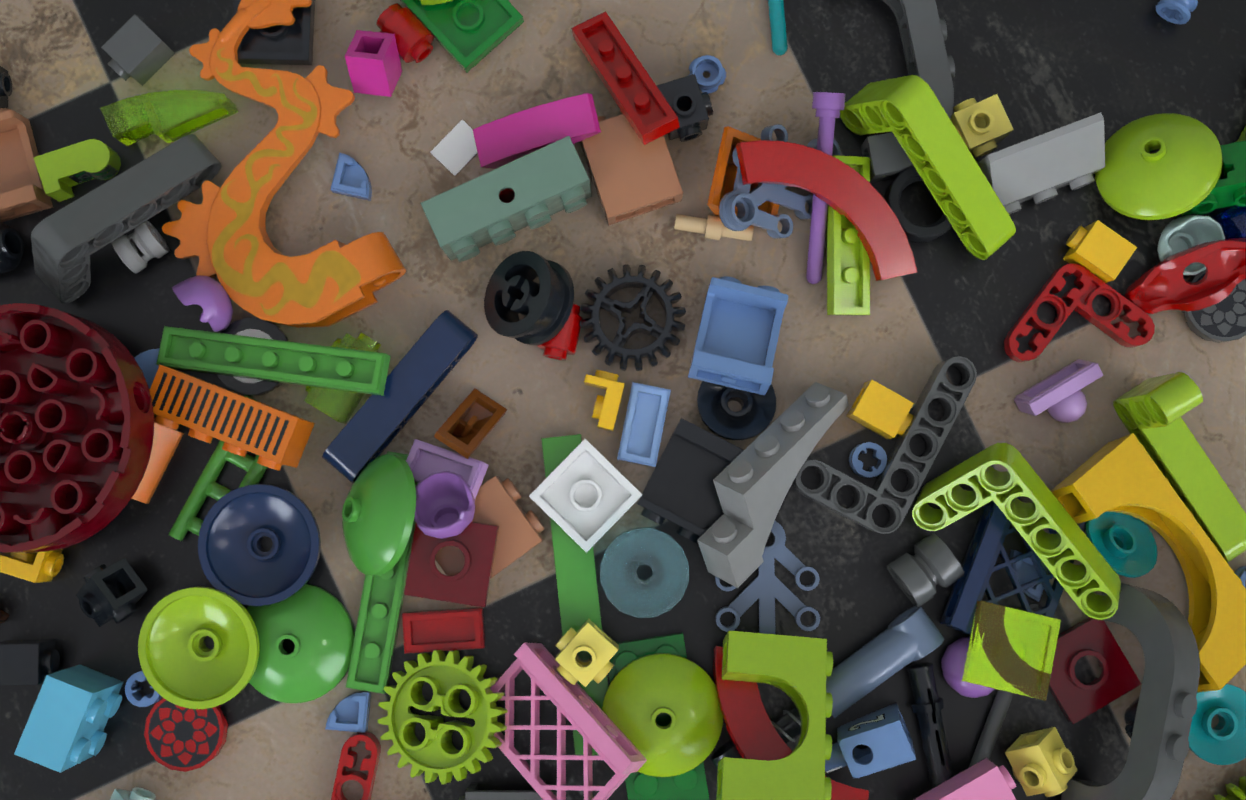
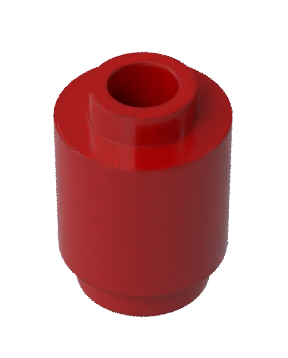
M396 3L389 6L379 16L376 25L381 29L380 32L395 34L399 56L406 63L412 61L419 63L430 55L433 50L432 42L434 35L409 8H403L400 4Z
M573 304L566 324L554 338L546 343L537 345L538 348L544 349L543 356L566 361L567 354L575 355L581 329L580 320L583 319L579 315L580 306Z

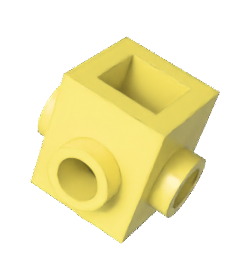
M997 94L980 102H976L975 98H970L953 107L954 113L951 116V121L975 158L982 157L998 148L996 143L1002 141L1014 130Z
M588 619L577 632L571 627L555 645L560 650L555 658L560 664L557 667V671L572 685L579 681L586 687L592 680L599 684L613 668L614 665L609 660L619 650V645ZM587 651L592 657L588 660H582L579 658L578 652Z
M1056 727L1021 734L1004 752L1012 766L1015 778L1020 782L1027 797L1043 793L1045 797H1053L1064 792L1068 788L1067 783L1078 771L1073 755L1065 747Z

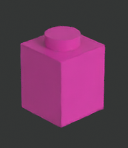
M357 30L345 54L354 93L391 97L402 73L395 34Z

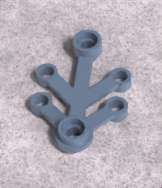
M780 124L767 126L761 132V140L773 141L772 133L774 131L777 137L776 141H788L787 130ZM818 138L811 140L807 147L817 149ZM834 139L832 156H840V147ZM736 148L734 149L732 157L734 164L738 167L733 191L723 196L719 205L720 219L725 227L732 231H742L750 225L766 229L768 235L774 239L789 237L793 231L792 219L786 214L772 215L759 210L758 206L766 201L794 210L795 215L799 219H811L813 195L802 196L784 189L787 187L786 185L774 183H759L752 191H750L751 184L743 185ZM806 202L808 203V206H809L808 213H807L806 210H805V203H806ZM735 206L738 210L737 216L735 214ZM779 221L782 224L781 232H779L777 227Z
M774 521L771 529L773 542L771 545L765 546L762 555L764 562L758 567V576L728 606L720 608L715 615L717 626L725 632L734 631L739 626L740 617L757 599L759 601V633L775 634V598L795 617V623L802 630L812 631L820 624L818 611L810 606H805L775 576L774 558L794 575L795 584L802 590L810 591L815 589L820 580L819 574L814 568L805 566L785 547V531L776 521ZM804 571L812 572L814 577L813 582L807 586L802 585L800 582V575ZM715 576V583L721 590L732 591L736 588L733 585L723 586L720 583V578ZM811 611L814 614L813 623L808 626L802 625L800 621L802 613ZM724 612H732L734 614L735 621L732 625L724 626L721 624L720 617Z

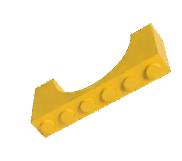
M1134 433L1108 442L1053 488L1051 492L1077 524L1096 519L1105 512L1123 513L1148 524L1165 539L1177 556L1187 583L1189 594L1188 623L1195 636L1200 658V678L1197 692L1221 690L1246 665V588Z

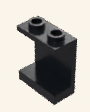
M681 418L642 493L643 495L637 503L644 507L641 515L660 525L663 524L665 519L679 525L676 533L698 544L697 540L718 520L722 512L713 479L744 450Z

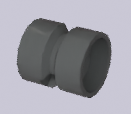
M935 533L929 534L914 545V556L905 553L887 564V569L899 588L918 608L933 598V595L936 593V585L947 588L964 576V571L954 554Z

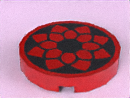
M164 698L154 704L146 718L144 736L147 748L155 760L170 770L187 772L201 768L214 759L226 742L228 730L226 716L224 717L220 709L221 706L208 709H189L177 706Z

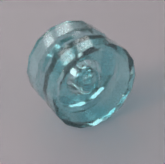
M634 527L620 533L607 546L600 564V583L607 599L619 611L636 618H654L670 611L683 598L689 583V563L682 547L668 533L653 527ZM646 564L652 568V575H648L647 580L640 579L636 572L640 565Z

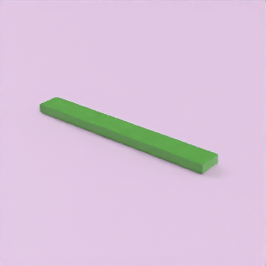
M581 434L541 438L545 477L547 478L582 442ZM550 517L562 635L571 627L577 632L588 619L602 630L594 548L592 547L586 553ZM587 651L578 652V656L582 660H588L592 657ZM606 675L599 684L592 680L586 687L578 681L577 683L602 709L604 697L609 687L608 676ZM573 730L575 755H583V736L577 730ZM592 748V755H599V754Z

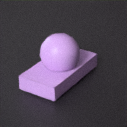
M1078 359L1015 396L1014 401L1019 411L1033 416H1037L1047 410L1053 419L1061 423L1077 421L1085 413L1087 407L1085 394L1080 389L1104 375L1098 363Z
M417 439L414 440L406 460L413 473L415 483H419L432 473L450 471L462 475L470 486L474 499H476L489 466L482 461L470 457L466 459L458 453Z

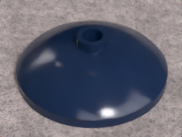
M266 484L243 486L220 498L205 516L198 537L200 564L211 585L216 590L232 596L240 604L250 606L278 603L297 593L314 573L321 549L318 524L308 506L290 491ZM265 536L271 538L273 542L272 548L269 551H265L261 546V541Z

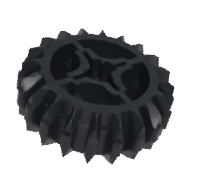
M627 264L623 265L624 277L622 278L617 277L616 271L613 268L608 270V277L611 281L608 285L600 277L595 279L597 288L601 290L599 294L593 290H586L585 296L593 301L594 304H581L580 311L591 315V318L580 320V327L584 329L593 328L592 332L587 333L583 337L585 343L599 341L592 350V353L598 356L606 349L609 352L605 358L606 365L610 366L617 356L621 358L620 370L625 371L628 359H635L636 371H641L643 367L642 358L647 357L649 364L655 367L658 364L655 352L658 351L667 359L670 357L671 352L664 344L668 342L673 346L679 345L680 339L671 334V331L681 332L685 330V324L674 321V318L684 316L686 309L684 307L673 308L672 305L680 301L682 296L680 292L669 296L666 294L673 286V282L670 279L666 280L661 286L656 284L660 278V271L655 270L650 279L644 278L646 267L639 265L638 276H630L631 268ZM621 289H641L640 293L630 302L624 303L609 298ZM652 294L659 300L664 309L666 319L664 328L657 325L656 321L651 319L646 312V307ZM642 302L639 318H644V323L634 322L631 327H628L626 333L622 335L625 331L624 323H626V317H622V313L631 314ZM602 308L610 312V315L615 317L620 324L613 342L605 336L600 326V312ZM636 333L652 335L658 338L652 344L643 348H623L629 338Z

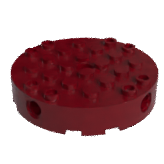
M38 304L0 305V552L35 553L59 550L75 545L102 530L117 517L135 494L145 474L153 445L154 412L152 399L143 372L133 355L124 344L103 327L79 316Z

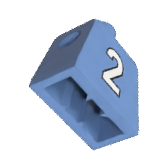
M894 703L837 728L838 742L832 744L830 760H825V771L829 773L848 766L853 779L916 760L913 740L898 704ZM862 744L868 747L865 749H859L856 746Z

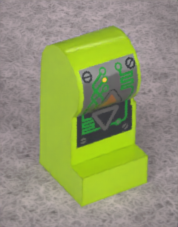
M96 139L85 140L33 157L45 194L59 202L74 197L72 186L94 178L100 180L111 179L119 172L121 166L120 157L117 152Z

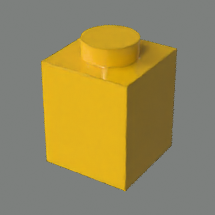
M1097 220L1086 227L1080 225L1072 233L1066 242L1070 249L1063 259L1069 264L1074 263L1085 267L1102 281L1108 283L1116 279L1137 247Z
M871 379L864 383L846 417L885 439H892L897 434L902 436L908 429L913 419V415L909 411L914 403Z

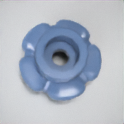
M705 55L698 57L689 66V75L695 74L702 93L707 92L710 94L716 92L718 86L725 82L726 71L722 67L720 60L714 56ZM704 72H709V73H710V77H709V78H705V77L703 76V73H704Z

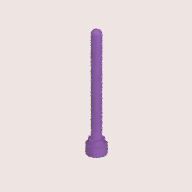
M813 92L812 109H816L815 117H819L817 150L832 156L835 118H840V110H844L846 94ZM813 194L806 272V279L811 284H817L822 279L828 204L816 197L815 194Z

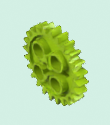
M434 650L432 659L428 653L418 654V663L414 660L404 662L407 673L402 671L393 672L392 676L397 685L384 686V691L391 696V699L379 702L378 706L387 710L388 716L378 719V723L388 725L389 731L380 738L381 740L392 739L394 743L387 752L388 756L396 753L402 755L397 765L398 768L412 764L410 777L420 776L425 771V783L434 782L438 775L441 784L451 782L453 775L457 781H461L467 778V770L472 774L481 771L479 760L484 763L492 761L493 756L487 748H497L502 745L494 734L507 728L504 724L497 722V716L508 712L507 709L496 706V701L504 696V692H492L491 687L498 679L496 677L483 678L487 668L485 664L472 668L474 656H464L460 661V654L457 650L449 651L447 656H445L442 650ZM425 682L429 683L433 689V697L430 702L426 701L422 695V687ZM462 690H466L471 698V705L468 710L463 709L459 703V694ZM413 706L426 712L441 710V714L445 716L474 719L475 725L471 726L458 720L444 723L442 717L413 714L410 708ZM417 723H421L425 729V739L423 742L419 741L415 736V726ZM455 730L463 737V747L461 750H457L452 744V734Z

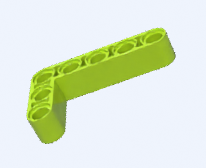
M909 75L871 82L845 103L844 110H840V118L851 132L857 135L893 132L958 237L973 256L981 260L988 259L1015 234L1016 227L936 95L922 78L916 75Z
M1183 372L1146 379L1114 400V409L1129 433H1134L1139 442L1146 448L1147 453L1169 480L1173 489L1186 507L1193 513L1197 522L1228 563L1246 551V513L1181 418V416L1203 402L1202 393L1196 383Z
M1007 443L993 444L922 487L912 510V517L920 528L927 531L941 530L985 504L994 501L1083 613L1097 620L1111 618L1116 613L1121 591L1119 576L1014 446ZM992 465H1002L1005 468H1007L1008 471H997L992 467ZM959 484L969 485L974 490H964L959 486ZM1025 496L1030 498L1033 502L1025 503L1020 501L1017 497ZM927 503H934L941 509H934ZM1051 528L1056 530L1058 533L1050 534L1045 532L1043 529ZM1068 560H1077L1083 564L1075 565ZM1101 591L1106 593L1107 595H1098L1094 592Z

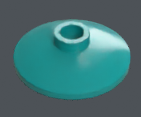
M1105 512L1096 519L1086 521L1087 537L1117 574L1129 578H1137L1146 575L1154 568L1158 556L1157 545L1146 523L1133 516L1116 512Z
M1226 684L1221 690L1197 692V709L1192 717L1188 737L1190 750L1202 760L1216 765H1231L1245 759L1246 692L1230 684ZM1217 715L1219 722L1217 726L1211 728L1212 718Z

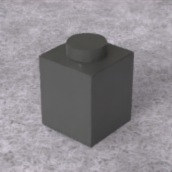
M135 14L101 47L112 57L107 64L126 81L131 76L142 86L175 54Z

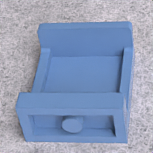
M712 277L706 294L688 378L765 396L772 382L774 372L772 366L783 313L789 296L780 293L778 289L771 286L753 287L742 284L741 281L733 277Z

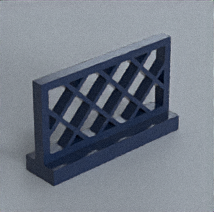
M994 501L984 505L961 566L964 576L955 582L940 621L945 626L960 630L969 635L972 632L977 601L981 602L984 593H986L988 599L982 602L999 606L998 601L1016 594L1024 612L1053 619L1064 590L1056 578L1051 586L1049 580L1054 578L1053 574H1046L1039 557L1023 537L1022 540L1027 552L1010 559L1008 558L1003 542L1006 535L1017 530L1014 526L1010 527L1011 522ZM1086 522L1077 524L1085 533ZM1048 528L1050 534L1058 533L1056 530ZM998 556H1000L1002 562L995 565ZM1030 557L1039 578L1020 585L1012 564ZM1005 567L1013 589L995 596L989 584V579L992 572ZM1042 583L1048 596L1044 607L1032 612L1023 591Z

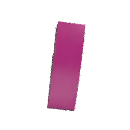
M589 93L532 107L473 129L480 165L482 168L492 169L499 168L567 136H570L573 144L601 133L593 96Z

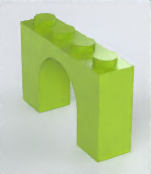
M728 631L723 639L722 680L765 683L784 691L798 709L801 720V734L793 752L779 760L766 761L723 757L718 762L716 800H831L830 777H825V760H830L832 753V737L826 734V718L831 717L833 699L832 694L826 692V676L830 677L832 674L833 654L827 651V639Z

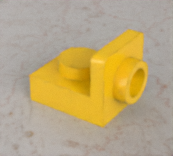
M596 370L594 376L585 375L584 384L604 389L606 394L605 396L597 395L592 418L599 419L598 428L613 432L625 383L617 382L619 377L617 374Z
M63 549L37 553H0V572L33 583L51 582L53 577L62 568L64 555L61 553Z

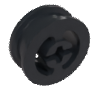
M520 251L510 255L495 269L486 288L484 310L489 325L498 334L515 338L517 341L527 345H540L548 342L561 331L570 316L574 302L572 278L562 265L546 260L537 253ZM537 277H539V284L533 281ZM519 314H522V315H524L525 317L520 320V319H519Z

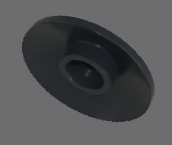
M702 381L697 395V408L702 421L713 433L729 440H747L762 433L771 423L776 411V395L772 384L764 396ZM737 401L741 404L742 409L734 412L729 409L728 402Z

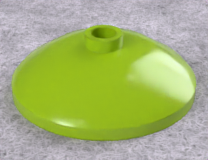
M1174 113L1145 116L1126 124L1105 143V167L1095 173L1096 184L1104 201L1120 214L1140 220H1160L1174 217L1197 206L1214 189L1222 170L1221 147L1215 134L1205 124L1192 117ZM1152 150H1159L1157 153L1154 154L1148 153Z
M189 587L164 597L148 613L141 627L138 640L139 661L149 684L167 701L189 709L216 707L238 695L254 675L260 653L259 635L249 612L232 596L211 587ZM206 636L213 639V649L206 647L204 642Z
M655 653L630 662L613 678L603 701L602 711L647 759L637 771L645 775L671 777L694 769L711 754L721 735L723 714L715 683L699 665L679 655ZM668 713L671 716V722L667 726H659L655 721L658 714Z

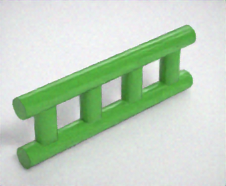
M220 440L173 524L169 535L180 541L184 540L188 531L199 536L203 520L196 516L207 496L218 501L224 495L231 492L230 489L215 482L226 461L247 472L238 488L259 484L268 468L257 463L259 455H256L254 458L248 454L242 457L222 449L224 442Z

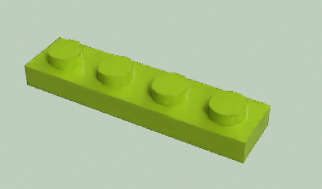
M833 155V157L853 168L870 182V157ZM829 204L827 211V315H870L869 256L853 224Z

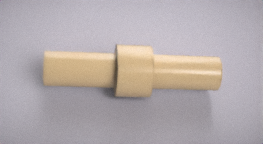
M676 214L674 229L705 234L704 238L720 240V237L752 241L754 226L750 225L742 231H732L724 226L719 216L708 215L707 218Z

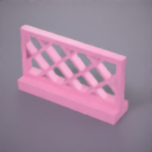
M524 642L514 653L517 659L491 687L493 693L505 690V696L498 701H505V709L508 711L505 713V726H507L505 736L502 732L494 734L502 743L498 748L543 800H566V790L584 791V800H607L631 773L637 772L643 766L647 759L578 683L572 685L557 671V667L560 664L543 644ZM522 670L531 678V696H514L515 678ZM540 689L546 696H540ZM514 700H531V725H514ZM540 700H551L557 707V725H540ZM566 718L572 725H566ZM514 730H531V754H520L515 749ZM540 730H557V755H540ZM566 730H577L583 736V755H566ZM592 748H593L599 755H592ZM540 760H557V785L545 784L540 778ZM566 760H583L584 785H566ZM593 760H604L615 772V775L606 785H593ZM551 790H557V796ZM593 791H599L593 798Z

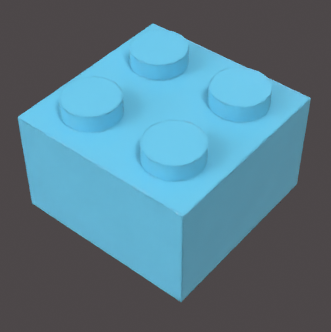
M76 665L46 675L14 754L59 773L96 756L106 741L107 733L103 731L107 721L116 714L120 707L122 695L119 692L123 681L83 665Z

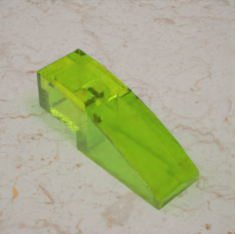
M202 90L151 92L125 98L100 108L112 136L126 146L153 134H156L169 144L239 112L236 105L225 94Z

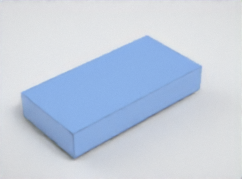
M632 382L617 460L656 467L671 392L670 389Z

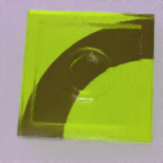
M977 601L962 681L1046 701L1061 620L985 601Z

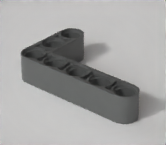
M189 134L39 222L31 233L35 274L62 304L71 303L87 291L91 284V254L199 189L204 181H211L219 173L222 167L221 163L196 135Z
M957 356L942 361L934 368L911 412L913 419L908 429L902 436L899 435L887 458L886 468L878 475L872 488L818 460L805 461L792 483L793 488L801 495L871 532L890 534L896 531L902 524L975 384L977 372L973 362L968 358ZM950 365L957 367L962 373V380L958 386L952 385L947 380L946 372ZM932 400L940 402L944 408V415L940 421L933 420L928 414V405ZM915 434L920 435L926 442L925 452L921 456L914 455L909 447L910 439ZM809 466L814 467L820 474L819 484L813 489H807L801 482L802 471ZM898 469L905 472L908 477V484L901 492L895 490L891 484V476ZM844 485L852 488L855 493V500L848 508L840 506L836 497L838 490ZM880 504L886 506L890 513L889 521L882 527H878L872 519L873 510Z

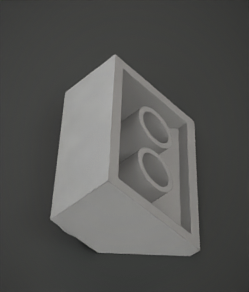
M1101 112L988 154L978 163L1009 215L1021 210L1020 203L1033 198L1035 204H1039L1058 195L1056 189L1070 185L1071 190H1076L1095 181L1093 175L1105 167L1104 118Z

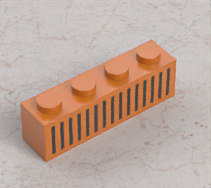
M161 364L149 389L153 412L156 414L155 423L175 430L181 424L190 428L188 433L190 437L207 443H211L213 438L224 442L223 450L245 457L247 451L259 455L258 464L280 471L282 465L298 467L315 424Z

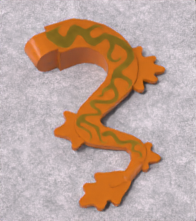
M241 0L237 13L220 32L216 28L210 30L209 41L192 45L189 52L203 63V68L200 71L202 79L209 81L215 78L229 91L275 108L278 113L277 124L234 168L221 187L209 180L202 183L203 201L201 204L197 205L186 200L179 201L177 208L182 213L181 218L165 223L162 226V231L180 240V245L175 249L174 253L177 258L199 257L196 276L201 275L212 278L217 275L220 284L229 297L252 315L261 320L297 328L329 327L377 303L374 292L398 280L406 273V269L384 232L365 235L346 245L338 240H334L306 255L293 257L283 255L273 246L266 232V212L272 198L311 149L319 133L331 138H337L340 135V130L336 124V117L354 102L355 96L350 90L331 86L327 80L328 72L321 65L315 67L305 78L289 71L242 67L238 63L237 50L250 28L262 29L278 25H293L295 22L292 14L293 9L296 7L307 8L311 6L313 1Z

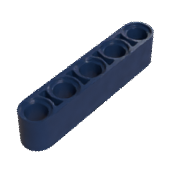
M445 310L387 376L384 396L372 394L330 443L322 458L350 482L354 483L362 470L381 455L468 352L478 338V334L449 310Z

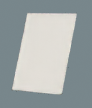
M463 120L430 152L454 176L478 153L473 129Z

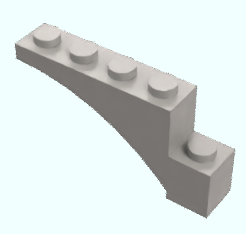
M815 382L713 479L724 514L697 540L709 573L739 588L764 562L762 555L787 492L816 444L849 406L847 394Z

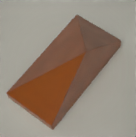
M474 388L437 430L434 437L468 459L505 415L507 409Z

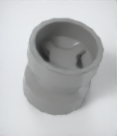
M148 220L135 227L134 232L130 235H122L112 241V246L119 258L135 274L146 268L148 261L152 258H161L170 251L161 234Z

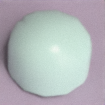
M1185 215L1172 220L1164 228L1158 242L1157 251L1160 261L1205 242L1224 240L1225 236L1220 223L1210 216ZM1199 262L1192 263L1185 268L1183 275H1197L1204 271L1206 266Z

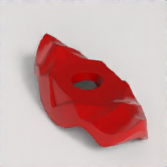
M1246 238L1205 242L1173 254L1145 272L1126 289L1125 298L1148 314H1155L1163 310L1196 311L1215 305L1228 297L1235 286L1246 279ZM1199 262L1206 266L1205 276L1201 280L1193 283L1184 280L1183 272L1188 265Z

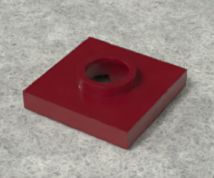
M471 522L461 534L440 539L425 535L416 523L404 595L485 608L499 526ZM445 546L458 547L465 557L463 569L454 576L442 574L435 565L437 552Z
M1088 617L1052 639L1045 683L1069 723H1077L1141 685L1140 680L1104 620ZM1091 655L1097 658L1099 666L1102 667V672L1099 678L1096 677L1091 683L1085 685L1076 678L1075 665L1081 657Z

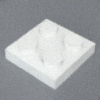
M584 439L529 497L587 553L643 494L593 445Z

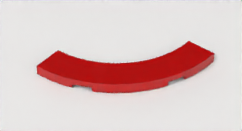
M766 140L736 144L743 185L774 183L790 187L795 186L815 194L816 197L829 204L840 215H844L858 231L857 235L867 251L876 281L917 273L912 249L895 213L872 184L853 168L831 155L801 144Z
M715 646L713 672L718 699L727 731L742 758L772 761L789 756L793 751L783 741L769 719L761 700L758 684L756 682L722 680L723 647ZM831 779V800H868L869 790L854 788Z

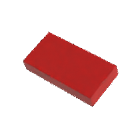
M483 607L402 613L404 654L433 652L434 650L451 651L485 648Z

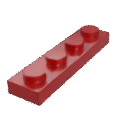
M606 11L571 28L574 40L644 145L680 128L678 116Z

